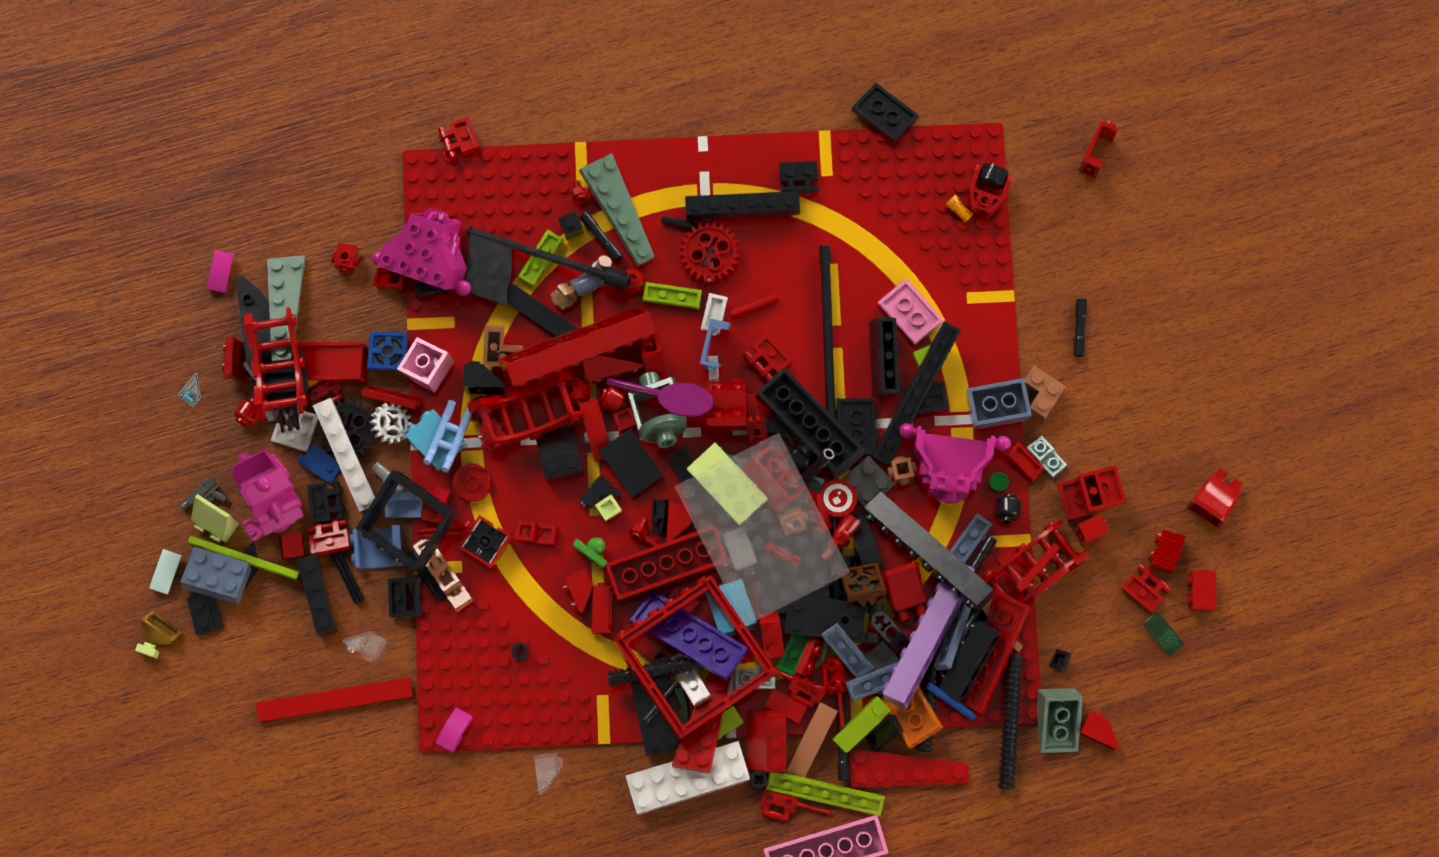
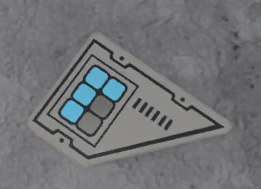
M197 373L193 375L178 393V396L191 407H195L201 399Z

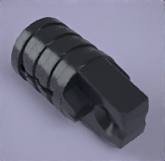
M652 499L651 519L654 534L667 533L668 499Z

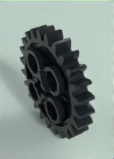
M345 398L344 404L338 400V405L335 407L339 414H345L346 416L345 421L342 422L344 428L348 427L349 415L353 413L350 427L353 430L348 432V438L351 440L354 436L360 437L359 444L352 445L357 458L359 453L366 456L364 450L371 451L369 445H376V442L372 440L375 438L376 433L371 431L374 425L370 424V421L374 420L371 416L374 412L368 413L369 406L363 409L364 403L362 401L356 405L355 399L352 400V403H349L348 399ZM357 418L364 419V424L361 427L355 426ZM323 428L317 429V433H322L318 440H324L321 444L322 448L328 446L326 452L330 453L332 448Z

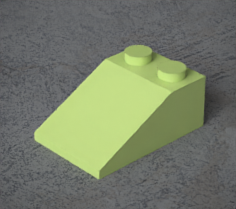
M197 494L195 496L191 520L196 523L194 527L203 533L205 530L210 532V537L218 543L221 540L227 543L239 523L228 513Z

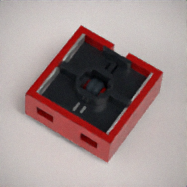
M479 515L472 525L471 531L466 534L458 548L492 570L513 537L499 527L495 529L493 523Z

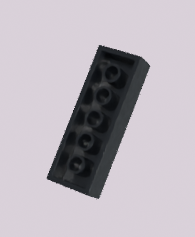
M785 367L756 392L757 400L815 460L825 449H831L834 452V458L823 468L835 480L864 455V448Z

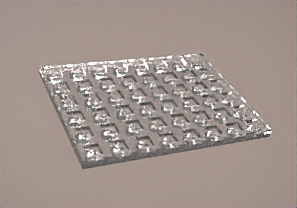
M779 433L675 486L745 626L850 573Z

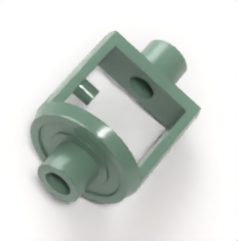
M647 372L639 378L642 386L659 390L676 383V380L672 377L660 381L656 372ZM629 391V401L638 433L642 439L649 443H658L660 448H668L677 443L676 437L680 436L687 428V418L675 414H666L655 417L643 424L638 403L656 396Z

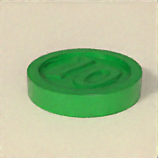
M1002 472L992 474L989 479L991 489L997 492L1005 490L1009 483L1008 477Z

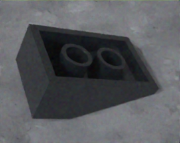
M565 424L541 434V437L536 439L546 482L584 473L572 424Z

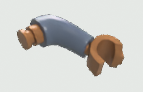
M600 256L598 261L593 262L592 267L607 270L611 267L612 261L607 256ZM584 273L570 281L569 285L567 283L557 285V290L550 294L552 302L555 306L566 310L576 303L577 297L601 287L603 280Z

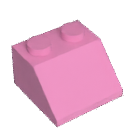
M417 337L397 370L418 385L435 393L453 365L454 360L448 352Z

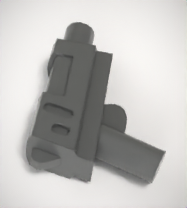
M207 477L198 485L197 489L185 497L186 500L179 506L184 511L191 505L194 506L197 494L209 502L217 499L225 503L228 497L217 491L221 487L214 482L213 477Z

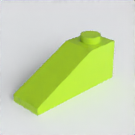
M878 696L871 698L832 740L846 754L876 727L891 709Z

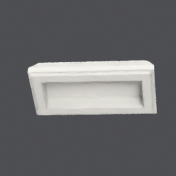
M709 293L701 330L708 331L710 318L723 320L728 297ZM714 327L713 333L719 334L720 328Z

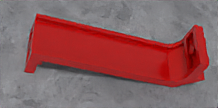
M226 337L223 345V378L256 382L242 366V363L246 361L244 342L239 341L235 337ZM298 342V346L305 357L308 381H355L358 384H367L369 347L363 342Z

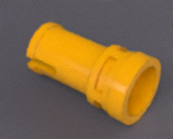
M954 195L945 205L952 212L954 211L964 223L973 216V213L962 204L957 195Z

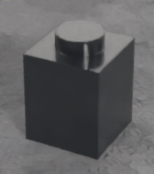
M576 211L558 218L566 241L584 234Z

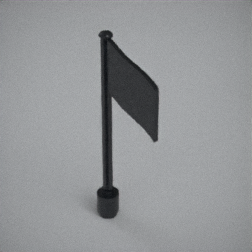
M469 226L466 231L467 236L470 237V255L465 275V281L471 286L469 294L508 307V288L512 272V249L601 278L605 286L618 290H627L631 282V276L627 272L609 267L607 270H601L475 229L473 226Z

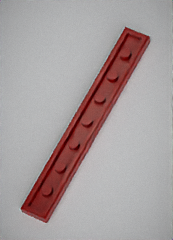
M411 678L256 702L258 722L413 697Z

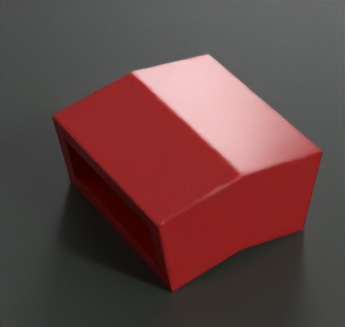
M301 532L279 536L282 560L306 557L303 534Z

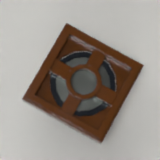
M877 562L839 570L848 603L854 602L863 607L867 604L872 606L878 596L887 595Z

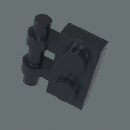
M817 161L779 163L780 183H788V187H780L781 192L799 191V193H805V195L819 192L818 185H811V181H818ZM794 182H805V186H794Z
M340 481L333 482V489L328 490L327 483L307 485L312 524L331 522V514L336 513L338 520L345 519L344 512L346 510L342 501V495L344 494ZM334 496L335 506L330 507L329 497Z

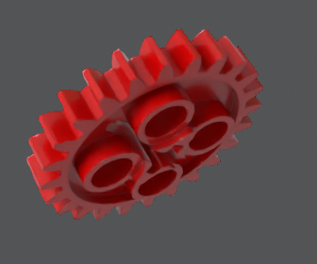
M706 221L705 227L698 223L699 229L697 230L692 226V234L686 232L688 239L682 238V243L685 245L679 246V249L684 251L679 253V257L684 258L681 260V265L687 264L684 270H691L690 277L696 274L697 281L704 277V283L707 282L708 278L714 283L716 277L721 281L722 275L728 278V271L734 273L732 266H738V262L735 259H740V255L737 252H740L741 248L735 247L739 244V240H733L735 233L729 235L730 228L724 231L723 224L718 228L716 227V222L709 226L708 221ZM706 236L710 238V242L704 244L700 239ZM717 237L718 240L714 244L713 253L709 255L706 266L702 267L707 258V251H710L714 238ZM720 244H725L728 248L725 251H720L717 247ZM695 253H699L703 257L697 261L692 256ZM712 261H717L720 265L717 268H712L709 264Z

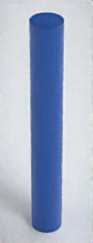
M929 682L926 685V689L971 721L976 717L975 713L933 683Z

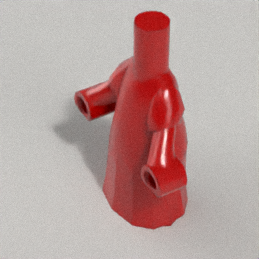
M847 513L836 527L828 548L821 558L828 561L834 551L841 547H848L850 545V537L861 525L860 521Z

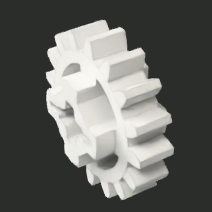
M384 403L382 407H377L375 409L376 412L371 414L375 419L370 421V424L374 425L371 431L377 432L375 438L380 436L382 437L381 442L383 443L387 440L388 444H392L393 441L397 444L400 442V439H406L407 427L412 425V423L408 422L411 415H405L407 409L401 410L400 405L395 407L392 403H389V405Z

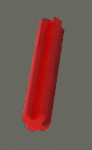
M469 521L452 523L446 535L469 533L472 529L471 523ZM438 525L420 527L417 530L418 537L420 539L431 538Z

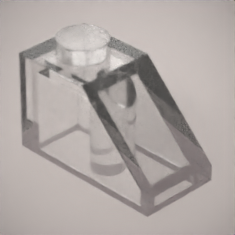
M557 752L534 755L539 796H543L561 774L560 769L564 768L563 758L559 757Z

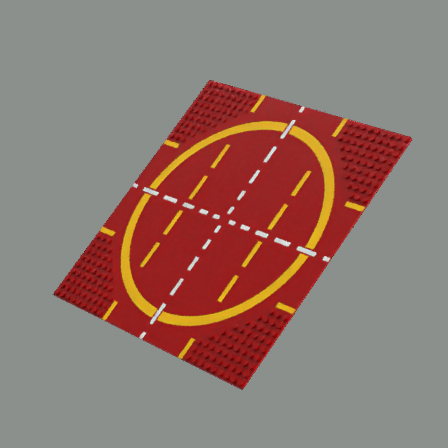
M1002 123L913 126L895 144L874 128L487 146L480 147V151L462 156L461 151H457V159L453 161L446 155L444 149L405 150L402 153L404 224L408 223L410 213H423L430 208L447 213L450 220L456 219L461 221L458 233L460 237L459 248L466 267L470 255V237L466 234L469 226L533 248L537 247L548 229L564 239L555 255L592 266L593 262L598 261L600 256H607L612 261V268L621 271L631 268L638 269L645 275L646 282L702 290L699 310L643 302L644 288L639 293L630 294L624 290H618L603 284L596 290L577 297V301L573 306L562 310L559 306H555L550 294L557 290V285L563 283L569 285L570 281L584 273L550 262L534 288L518 279L520 272L531 255L512 249L510 282L578 329L638 306L648 310L657 333L665 367L664 371L658 372L660 381L672 377L676 380V383H690L707 390V382H711L712 379H722L723 382H730L731 379H741L742 382H746V394L756 393L767 381L764 378L761 379L756 369L746 363L747 360L743 357V354L749 351L754 355L756 351L752 346L767 333L792 359V363L786 369L826 409L819 246H831L830 273L836 420L837 398H875L876 447L906 392L905 388L909 387L918 370L912 358L913 352L931 345L942 325L940 324L916 346L897 327L900 394L892 397H873L869 322L878 317L889 318L877 302L907 278L944 321L961 329L933 382L944 381L948 410L916 415L911 425L914 428L921 426V430H925L926 434L987 441V438L995 436V439L1000 436H1006L1011 441L1010 448L1017 441L1025 448L1023 421L973 430L966 398L967 388L1020 379L1008 193L1002 206L989 219L973 214L964 223L954 211L952 212L951 209L945 206L954 195H957L962 204L970 211L968 189L977 164L982 166L983 163H991L1006 169ZM611 153L655 256L652 260L638 267L596 198L587 199L583 204H578L572 198L573 182L576 180L581 182L582 187L590 190L579 170ZM817 161L818 181H811V185H818L819 192L811 193V195L799 193L800 215L688 220L705 225L706 221H708L709 226L716 222V227L718 228L723 224L724 231L730 228L729 235L735 233L733 240H739V244L735 247L741 248V251L737 252L740 255V259H735L738 262V266H732L734 273L728 271V278L722 275L721 281L716 277L714 283L711 282L710 278L704 283V277H701L698 281L696 280V274L690 277L691 270H684L687 264L681 265V260L684 258L679 257V253L684 251L680 250L679 246L685 245L682 243V238L688 239L686 232L692 234V230L661 223L663 215L686 220L685 196L781 192L780 187H788V183H780L779 163ZM978 181L976 182L977 189L998 196L1003 191V189L989 188ZM794 182V186H805V182ZM576 211L578 218H580L582 214L588 211L606 236L622 252L623 256L614 262L604 250L602 244L581 220L584 234L566 241L558 218ZM705 236L700 241L706 244L710 242V238ZM717 237L714 238L710 251H707V258L702 267L706 266L709 255L713 253L714 244L718 240ZM720 244L717 248L720 251H725L728 247L725 244ZM695 253L692 256L697 261L703 257L699 253ZM712 261L709 265L712 268H717L720 264L717 261ZM406 276L409 349L418 337L448 352L454 360L453 365L435 393L418 385L409 378V395L422 399L420 407L416 409L409 408L411 415L410 423L412 425H417L421 421L420 417L426 411L430 412L432 409L442 418L448 401L452 400L456 404L449 423L460 426L468 402L479 396H485L486 398L498 396L466 394L463 388L464 364H468L469 361H478L480 364H483L485 325L505 326L504 345L523 346V349L555 338L554 335L510 305L508 307L472 294L461 296L455 289H451V292L446 294L417 298L415 285L423 284L424 282ZM709 293L728 297L722 321L731 323L730 330L720 329L719 334L713 333L707 361L722 364L721 368H716V371L705 369L704 364H700L707 331L701 330ZM771 294H777L779 300L732 318L730 310ZM639 340L633 341L634 344L628 347H617L616 351L609 353L641 360L643 363ZM762 357L758 360L764 368L768 365ZM582 361L577 366L562 368L561 372H571L573 377H580L581 380L587 381ZM644 363L640 371L635 373L627 371L621 373V376L612 379L641 385L639 378L646 373ZM485 366L502 383L505 395H500L501 398L509 397L511 392L528 387L529 390L538 387V382L554 375L550 372L545 374V377L540 380L534 381L532 379L526 381L527 384L524 386L515 387L505 381L500 367ZM774 370L770 372L773 377L777 374ZM610 376L603 378V381L598 383L589 382L591 388L590 400L599 398L602 389L609 386L606 383L607 378H610ZM618 388L626 393L625 399H627L628 402L625 408L631 407L628 397V392L630 390ZM559 389L550 390L548 397L555 417L558 419L566 415L567 412L564 403L560 400ZM536 396L528 399L527 403L535 426L549 423L541 397ZM658 397L638 403L643 424L655 417L672 414L660 405ZM746 398V411H749ZM757 400L758 410L764 417L775 419ZM517 403L509 405L507 412L515 434L527 431L528 427L520 405ZM573 406L574 411H580L579 406ZM600 407L610 443L625 431L619 432L612 415L613 413ZM493 409L494 419L496 422L500 420L503 424L500 412ZM707 413L700 416L686 417L687 428L680 436L676 437L677 443L668 448H660L658 443L644 441L638 433L637 426L631 428L663 474L660 479L632 498L606 460L594 461L582 416L572 426L584 473L551 482H546L536 440H530L529 438L502 445L496 450H490V448L482 449L481 445L483 443L477 436L480 433L478 431L480 425L470 421L463 436L466 446L456 454L448 472H444L442 469L438 471L432 463L426 465L423 462L425 456L410 442L411 479L428 492L432 485L451 489L448 506L459 513L453 523L469 521L472 527L480 515L493 523L495 529L499 527L513 537L491 570L459 550L458 547L467 533L444 536L437 548L473 600L458 612L446 595L442 599L436 600L424 581L422 580V583H420L421 610H423L424 616H415L419 751L422 753L449 752L435 743L455 708L473 716V720L463 733V739L454 751L642 743L643 739L631 684L626 683L625 686L620 684V687L615 685L614 688H611L607 673L608 671L614 672L616 669L620 671L621 668L626 670V662L613 645V641L616 639L614 636L622 630L627 632L632 629L631 617L651 592L618 603L613 588L612 628H609L612 635L592 634L593 592L585 614L581 615L579 611L575 612L571 601L574 599L571 593L567 595L562 585L566 583L564 578L585 568L593 586H598V583H609V586L613 585L607 568L602 570L573 547V543L578 539L587 546L588 541L592 538L602 539L605 542L606 550L600 556L608 563L651 548L643 540L638 542L630 538L629 531L635 523L638 524L642 517L648 520L645 529L648 531L649 536L660 542V544L665 543L667 533H653L651 519L652 499H668L669 503L687 504L688 496L693 487L691 486L683 490L668 454L685 447L693 463L709 447L716 443L725 454L751 460L747 431L715 430V426H707ZM756 428L753 432L755 434H760L761 431L760 429ZM767 434L769 446L773 444L786 458L785 452L791 447L786 437L780 438L779 434ZM915 436L903 439L894 458L905 456V458L910 457L911 463H915L917 474H914L913 480H910L911 483L906 485L895 483L884 495L949 551L976 513L992 523L991 528L965 563V565L970 566L987 535L997 540L992 551L976 573L980 578L989 570L994 572L1016 554L1015 549L1022 543L1027 545L1031 542L1027 478L1004 457L1007 451H1000L994 446L991 462L982 470L981 483L977 484L976 490H969L966 500H960L954 504H944L937 501L934 496H927L929 485L922 483L923 477L919 476L920 464L913 454ZM862 456L838 479H843L868 456ZM871 457L889 477L888 468L890 465L888 466ZM467 464H478L484 467L492 480L489 494L483 500L477 502L462 500L456 494L453 487V478L457 470ZM822 468L816 477L825 480L824 486L828 482V472ZM900 469L898 474H905V471ZM996 472H1002L1008 477V486L1001 492L994 491L989 485L991 475ZM602 475L605 477V480L612 483V488L622 490L621 497L613 496L622 512L608 521L604 520L595 505L590 509L588 506L583 508L579 504L581 501L580 497ZM1004 494L1016 495L1022 503L1020 518L1013 521L1012 524L1002 523L996 517L997 500ZM767 501L759 508V510L766 512L759 533L746 529L756 559L757 536H785L777 513L770 507ZM857 501V504L854 510L850 513V515H856L865 512L866 514V511L862 507V505ZM692 507V510H696L695 522H691V527L680 537L716 525L722 540L724 533L741 528L742 526ZM413 518V545L422 540L417 534V530L420 527L435 525L424 523L421 518ZM809 518L808 521L805 522L807 529H804L803 532L796 535L817 534L811 532L809 526ZM868 520L882 562V566L879 568L880 572L883 573L912 562H918L928 603L931 597L934 598L936 586L939 583L937 579L932 577L934 573L932 571L927 572L922 567V562L918 559H912L907 553L908 550L906 548H900L893 541L894 538L891 535L886 536L876 522L873 524ZM517 521L536 522L537 524L559 527L556 546L515 540ZM829 529V530H827L826 532L822 533V534H827V539H830V529ZM852 536L849 539L850 545L840 548L841 557L857 556ZM726 550V551H725L726 556H727V558H729V557H730V556H729V553H728V551ZM1022 555L1011 563L1022 579L1032 569ZM728 564L655 590L656 593L668 599L665 595L673 585L678 589L682 587L684 589L687 587L692 589L696 586L695 582L704 576L706 578L712 576L718 586L742 579L757 622L754 629L749 632L763 650L759 621L758 564L735 573L734 568L730 569ZM1005 569L994 577L1008 596L1018 601L1024 598V592L1020 594L1015 590L1017 584ZM828 570V578H831L830 570ZM414 571V577H420L417 571ZM829 589V597H832V589ZM704 593L697 598L700 602L691 614L717 629L709 602ZM842 596V601H848L847 597ZM878 596L874 604L884 605L883 611L890 619L898 620L896 614L893 615L886 596ZM1033 596L1032 599L1034 601L1028 605L1030 610L1017 638V641L1023 647L1017 654L1013 650L1010 654L1022 655L1024 657L1022 659L1023 666H1021V669H1023L1021 675L1023 677L1020 678L1022 690H1020L1021 696H1019L1021 702H1019V706L1021 707L1018 709L1020 721L1017 724H1038L1037 696L1038 689H1041L1036 608ZM915 609L908 610L910 620L906 622L918 624L920 617H917ZM865 614L863 631L865 633L867 631L869 614ZM779 615L783 649L785 651L792 635L784 634L786 615ZM843 617V624H847L849 622L848 618ZM737 635L731 637L742 644ZM817 638L823 643L824 638ZM880 638V643L884 641V643L892 650V652L899 658V660H901L900 655L893 649V647L884 638ZM900 641L897 645L898 649H904L907 642ZM633 642L629 643L628 645L642 666L646 663L650 665L651 662L633 648L635 644ZM854 642L864 656L877 646ZM516 643H524L528 647L529 656L523 661L514 659L511 649ZM665 645L657 655L665 654L667 661L679 652ZM524 647L515 650V653L518 654L516 655L517 657H520L521 654L525 655ZM831 647L829 648L827 659L835 658ZM959 647L957 649L955 656H957L958 652L960 651ZM747 653L736 669H759L750 654ZM781 657L769 659L775 669ZM817 657L814 672L809 676L808 680L823 687L821 666L825 663L818 661L819 657ZM656 658L653 659V664H656ZM845 665L846 682L856 679ZM705 668L704 670L698 669L696 672L704 684L709 671ZM1005 668L985 714L965 706L968 694L964 700H957L976 714L972 721L937 697L938 703L936 705L938 707L935 711L943 728L1002 725L1004 723L1002 719L1004 713L1002 712L1003 710L1005 711V707H1003L1005 701H1003V698L1006 697L1004 695V692H1006L1004 686H1006L1005 680H1007ZM949 669L942 670V672L939 675H941L942 677V675L945 672H948ZM733 673L731 677L728 695L736 690L733 689ZM675 674L674 676L669 675L671 683L674 680L679 682ZM776 674L775 690L788 696L790 692L788 687L791 682ZM924 676L919 684V687L922 691H924L922 686L925 684L923 683V679H925ZM680 685L673 693L678 719L684 725L689 722L695 707ZM846 687L847 723L871 698L877 697L878 694L874 693L852 702ZM755 689L725 709L724 712L734 706L744 723L720 739L747 738V710H770L764 707L773 689ZM799 690V695L810 700V695ZM825 692L821 703L836 710V695ZM816 704L813 709L807 707L799 724L786 718V736L804 735L819 704ZM888 713V714L883 718V720H885L887 717H889L890 714ZM837 714L827 734L837 733Z

